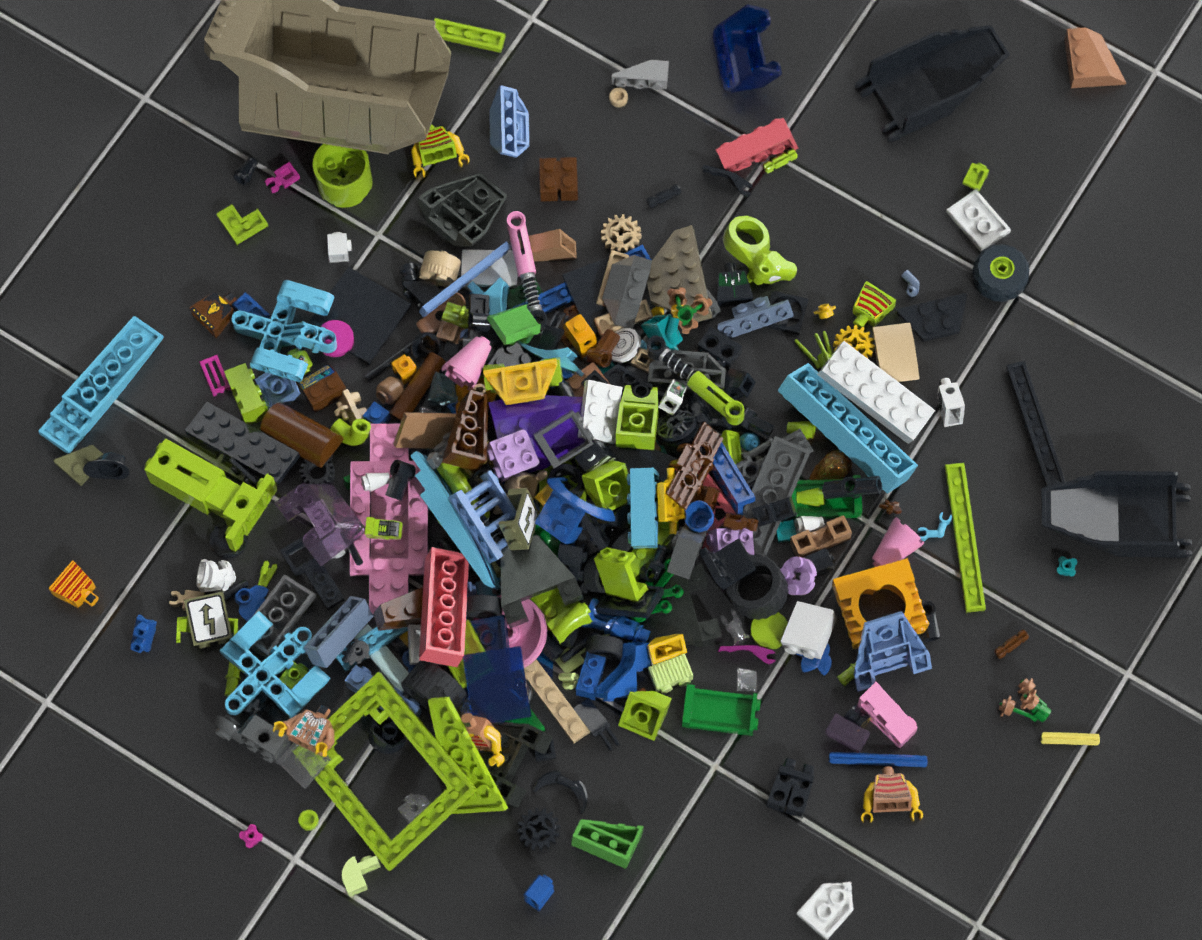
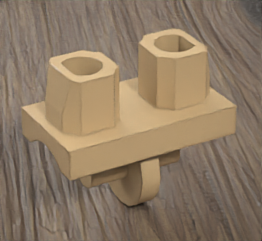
M347 389L342 391L343 395L339 398V402L336 403L338 408L334 411L336 417L342 416L343 420H348L352 426L354 420L363 419L367 409L365 407L357 409L356 405L360 404L361 397L358 392L350 393Z

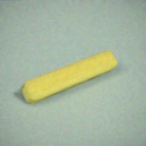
M1042 732L1041 743L1099 745L1100 736L1099 734Z

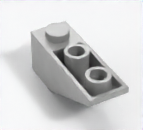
M648 60L612 74V85L617 87L632 86L637 89L644 87L654 90L667 89L669 61Z

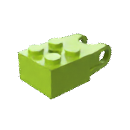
M626 385L619 405L616 447L654 450L658 423V390L656 387H653L647 397L638 398L632 394L631 385Z

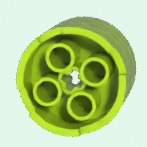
M323 144L315 153L313 170L321 197L336 207L341 208L352 207L361 203L372 188V175L367 152L365 150Z

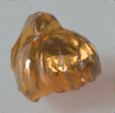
M839 449L830 451L814 467L809 478L810 480L843 479L851 472L853 462Z

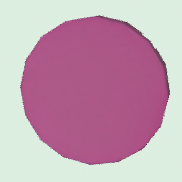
M332 320L321 326L334 332L337 340V349L332 353H324L326 356L341 357L351 350L354 343V334L348 324L343 321ZM332 340L324 341L325 344L332 342Z

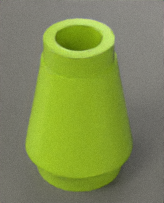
M810 421L788 422L787 433L791 434L801 429L807 440L814 438L816 426Z
M814 488L797 492V503L818 507L825 505L822 489Z

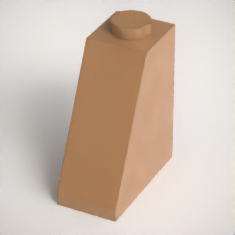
M561 229L528 236L534 262L577 259L576 241ZM519 238L520 249H522L521 239Z

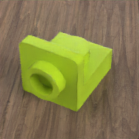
M972 163L962 184L980 191L989 174V170L981 163Z

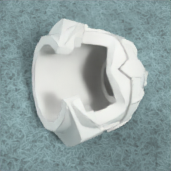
M201 560L196 578V585L201 593L225 592L233 585L236 580L235 571H233L228 561L221 560L217 566L213 561Z

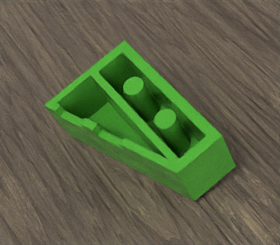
M581 819L572 836L571 845L626 869L642 836L644 826L632 827L619 823L614 825L601 821Z

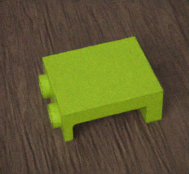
M606 547L594 558L606 595L638 602L647 592V585L636 582L631 568V562L636 558L635 553Z

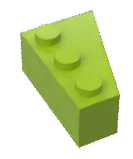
M246 363L224 371L244 422L248 425H253L262 421L268 411V407L265 401H261L260 395L262 393L259 385H255L252 380L255 379L252 368L248 369Z

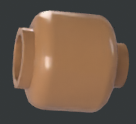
M394 377L385 378L376 387L377 399L383 404H394L404 391L402 381Z

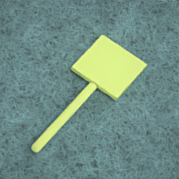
M566 648L561 655H563L570 649ZM586 648L567 662L563 663L559 657L556 663L564 673H571L584 663L581 654L585 652Z

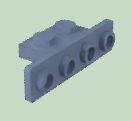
M768 296L759 297L754 301L733 307L734 318L717 324V328L723 335L733 338L791 318L794 315L788 300L770 305Z

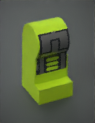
M367 517L365 536L366 538L399 540L402 537L403 523Z

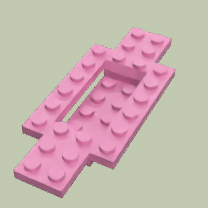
M370 424V461H351L350 537L363 560V564L357 566L350 554V576H369V608L372 614H374L380 604L408 593L409 576L424 575L425 558L428 554V506L420 496L425 489L416 476L408 482L402 501L385 495L389 484L371 491V517L402 522L401 539L385 540L371 538L370 557V538L365 536L366 518L370 517V492L364 491L361 476H365L366 473L389 472L391 479L390 467L396 459L414 465L416 468L415 475L421 471L414 461H409V448H395L393 444L400 424Z

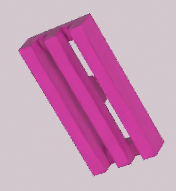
M217 355L200 361L213 396H216L217 393H224L225 390H231ZM212 361H215L225 383L224 386L219 381ZM207 363L209 364L211 372L218 386L217 389L214 388L208 371L205 367V364Z

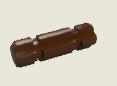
M1024 629L1019 631L1017 636H1012L1002 646L997 647L994 651L995 655L999 659L1003 658L1007 653L1021 645V642H1025L1029 638L1028 633Z

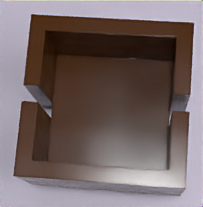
M577 157L560 158V161H556V158H539L541 202L558 201L557 190H561V201L578 200Z

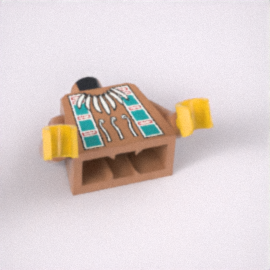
M320 705L316 714L305 710L303 713H299L284 722L277 721L274 723L273 732L279 730L278 736L282 737L284 732H286L289 741L319 756L326 757L327 751L335 743L333 726L326 719L331 711L323 705Z

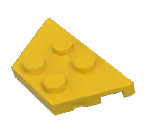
M556 359L484 370L483 374L505 405L544 399L558 364Z

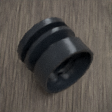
M676 411L674 415L669 414L657 426V433L664 444L666 453L677 458V460L682 451L677 452L678 446L685 443L691 445L699 431L694 415L688 411ZM700 446V452H702L704 447Z

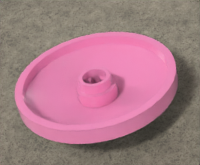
M530 599L522 601L529 622L510 628L507 622L512 672L521 670L533 663L542 652L547 638L545 616L541 609Z

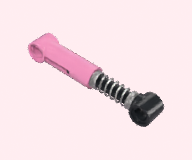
M514 211L508 215L506 227L510 237L517 274L522 280L523 292L526 293L524 297L527 298L525 301L528 303L527 308L534 318L542 320L543 323L540 325V332H542L547 324V316L539 304L540 300H538L539 295H537L538 290H536L537 286L534 280L536 269L525 223L526 219L521 212ZM517 219L521 224L514 226L511 224V221ZM517 234L520 235L521 244H522V249H520V244H519V239H518V235H517Z

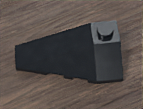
M617 364L603 374L611 385L622 387L621 398L626 385H631L632 394L638 398L647 397L653 388L652 384L644 382L636 374L620 364ZM658 390V406H659V404H660V402H661V400H662V398H663V396H664V394H665V392H663V391L660 392L659 390ZM665 402L668 407L673 408L670 402ZM658 408L657 426L665 416L669 415V413Z

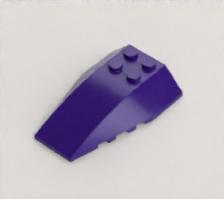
M545 395V398L541 400L505 405L502 400L488 402L497 439L520 430H526L538 457L539 464L523 472L540 471L551 466L550 461L533 433L570 410H573L574 413L579 412L581 415L583 397ZM572 417L543 434L556 458L586 441L584 438L578 437L579 429Z

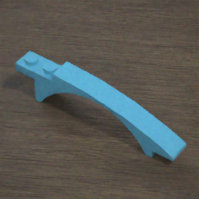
M501 277L486 292L473 281L467 286L472 291V294L489 295L490 315L507 310V297L510 286ZM519 340L517 341V343L539 359L560 357L562 370L581 377L584 375L572 362L577 355L568 347L557 350H543L531 347Z

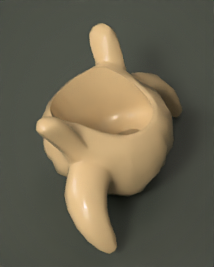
M540 471L537 474L520 472L510 477L504 486L508 491L509 489L527 488L532 500H534L537 494L538 483L547 477V471ZM498 505L493 510L495 515L503 513Z

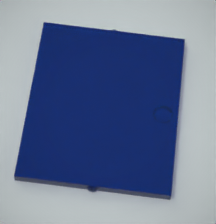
M521 646L498 650L491 649L486 652L464 655L466 682L471 714L473 716L486 718L490 723H503L508 720L532 717Z

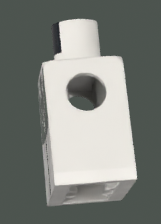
M943 378L939 381L940 386H938L937 396L943 425L948 427L963 424L965 404L958 383H951L949 378Z

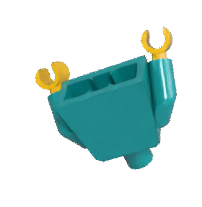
M677 304L671 307L673 317L671 314L664 315V308L656 306L651 310L653 317L641 325L648 338L652 336L662 337L670 350H679L677 344L683 340L678 330Z

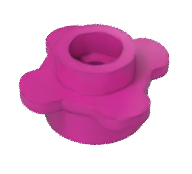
M253 824L249 825L247 830L241 831L239 834L240 839L245 841L247 848H252L263 840V835L256 830L257 827Z

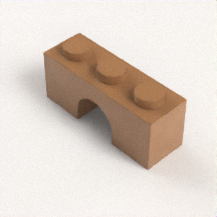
M843 515L826 522L823 528L815 532L806 530L791 536L790 546L795 557L805 558L807 555L850 540L852 531Z

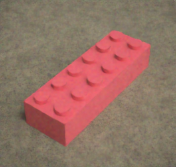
M432 547L425 558L419 660L457 667L464 657L469 562L462 553Z

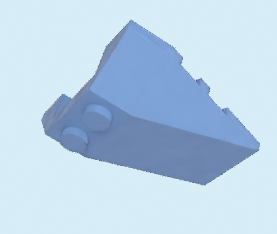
M902 611L864 623L854 671L857 691L870 688L876 682L875 675L909 665L913 674L932 669L930 653Z

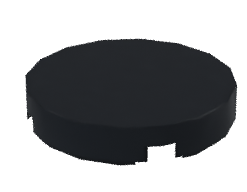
M225 521L217 524L210 534V546L213 552L222 558L239 556L248 544V535H243V543L239 550H230L225 538V532L228 528Z

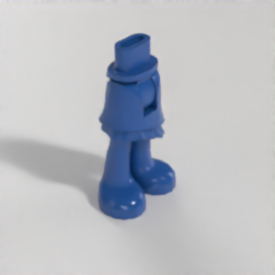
M596 598L591 600L589 605L591 612L588 615L593 622L582 627L604 630L605 634H610L611 637H620L632 640L633 642H637V640L647 641L651 631L644 629L643 625H639L638 622L626 616L599 614L595 608L599 600Z

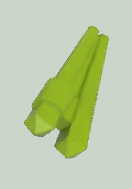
M268 560L264 561L261 567V575L258 585L265 588L278 568L277 564H273L271 568H268Z

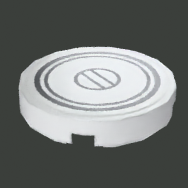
M622 328L615 332L621 338L611 353L612 361L624 363L632 359L637 354L636 350L638 347L640 348L641 338L635 330Z

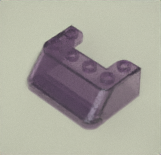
M303 483L274 503L288 522L303 511L313 522L315 527L304 535L303 543L320 566L360 538L365 531L364 525L337 489L331 484Z

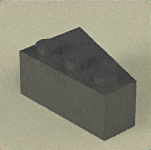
M686 523L684 526H680L671 545L674 551L667 572L690 579L692 570L695 567V560L699 557V551L703 547L708 530L698 533L689 529Z

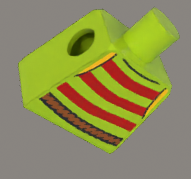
M866 281L853 307L852 313L857 316L853 324L857 325L859 329L864 327L866 323L875 327L895 308L896 299Z

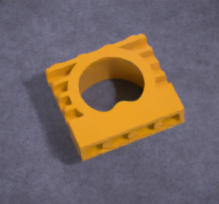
M908 558L833 579L832 587L838 605L841 608L853 649L858 648L859 650L863 626L867 622L859 610V599L862 594L873 595L880 589L893 591L904 601L906 605L904 615L915 632L921 634L928 628L929 622L926 619L925 610L922 607V601L919 598L918 589L914 583L915 578Z

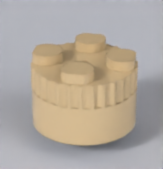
M427 251L424 255L419 278L425 281H432L437 287L440 285L447 288L457 280L461 261L446 251Z

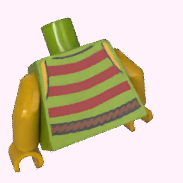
M431 125L427 139L414 143L411 150L413 165L416 166L414 169L415 178L417 179L419 171L423 172L424 178L426 176L421 164L427 166L455 158L457 154L459 155L458 165L460 167L463 166L461 159H465L467 164H469V156L463 153L464 149L459 137L450 131H446L442 126L434 128Z

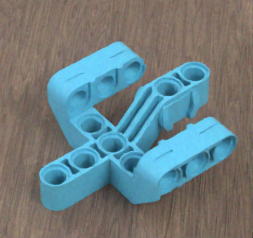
M284 280L277 295V304L271 319L245 311L233 313L231 319L234 330L237 333L262 340L259 348H256L250 367L292 381L301 382L308 363L293 358L292 355L280 354L281 348L295 345L299 349L302 347L312 349V353H318L319 351L332 353L337 349V340L334 332L324 327L314 326L305 321L291 324L296 308L327 316L335 297L326 291ZM280 315H287V317L283 319L279 318ZM239 320L245 321L243 324H237ZM256 326H263L259 330L254 329ZM274 331H280L278 335L272 334ZM309 334L315 335L312 338H306ZM326 340H332L329 344L324 343Z
M258 611L220 649V653L247 676L226 699L225 709L230 715L239 714L263 691L277 704L279 709L289 718H292L326 685L331 678L316 665L292 690L276 677L285 668L289 670L294 664L293 661L301 653L304 654L306 652L304 646L311 640L312 636L308 628L299 627L292 634L288 632L284 636L286 639L278 647L275 645L270 651L271 655L263 662H260L249 649L274 624ZM301 632L306 633L308 639L302 642L298 640L297 635ZM285 647H292L295 651L294 654L286 655L283 652ZM249 658L253 661V665L246 668L242 665V661ZM257 673H266L267 679L265 681L257 680ZM277 685L281 687L282 692L278 695L272 694L270 691L272 686ZM245 686H250L254 692L247 696L243 694L242 689ZM236 700L240 706L238 709L232 710L228 707L229 702Z

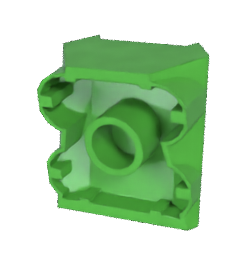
M527 304L487 316L488 322L504 345H515L518 340L526 344L531 341L534 335L540 333L541 324H538L527 308Z

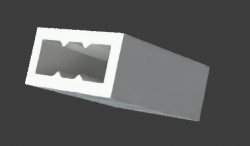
M797 601L781 639L784 650L789 654L795 655L797 653L809 659H821L837 620L834 611Z

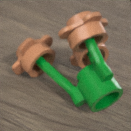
M683 287L675 290L671 288L667 291L670 298L668 303L670 306L677 304L678 325L681 327L683 334H688L691 329L698 327V322L693 319L694 313L702 314L703 316L709 313V306L712 305V300L704 298L702 294H697L691 306L685 305L687 303L685 298L686 289Z
M1027 678L1021 680L1018 685L1020 688L1018 693L1021 692L1023 694L1020 708L1023 710L1027 708L1032 714L1015 708V701L1011 700L1012 696L1010 695L999 703L1000 716L1003 717L1004 714L1010 716L1013 711L1030 718L1034 722L1037 720L1044 722L1050 715L1051 709L1036 695L1037 691L1033 689L1036 685L1032 682V678L1030 680Z

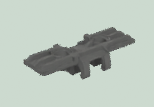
M801 429L782 438L810 450V454L814 452ZM771 437L746 453L742 452L741 457L743 460L736 464L749 487L755 484L766 456L756 462H753L751 458L771 447L773 442ZM747 467L748 469H753L756 474L748 476L745 469Z

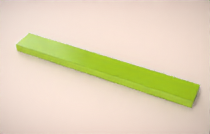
M946 464L945 473L966 613L985 611L986 606L965 464Z

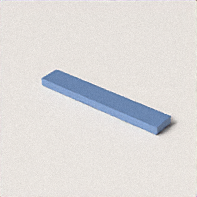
M506 241L422 306L419 311L422 317L427 316L507 254L511 247Z

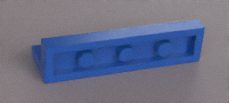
M721 442L713 458L714 467L710 472L735 513L743 515V506L754 502L755 496Z

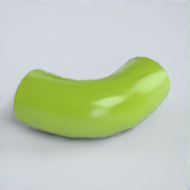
M338 419L330 430L343 436L344 440L342 443L357 446L365 442L370 434L371 425L365 419L354 420L352 426L342 419Z

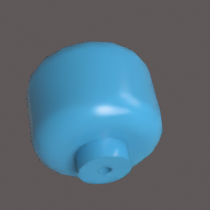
M750 432L742 434L740 437L741 448L745 451H750L759 446V437Z

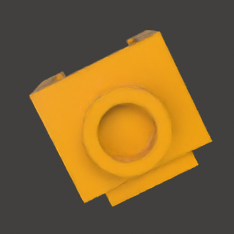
M405 354L391 363L393 372L395 374L399 373L403 385L410 382L417 372L416 365Z

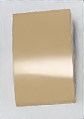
M903 323L872 327L878 367L897 382L918 380L919 371L911 324Z

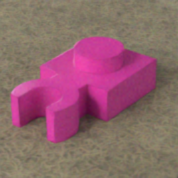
M288 162L274 172L276 177L266 179L265 183L266 186L275 184L271 188V192L275 193L279 190V186L283 185L284 188H287L299 180L300 175Z

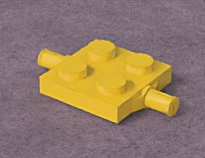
M666 468L667 480L657 483V515L659 522L669 523V534H676L677 522L685 518L683 508L665 494L675 476V468Z

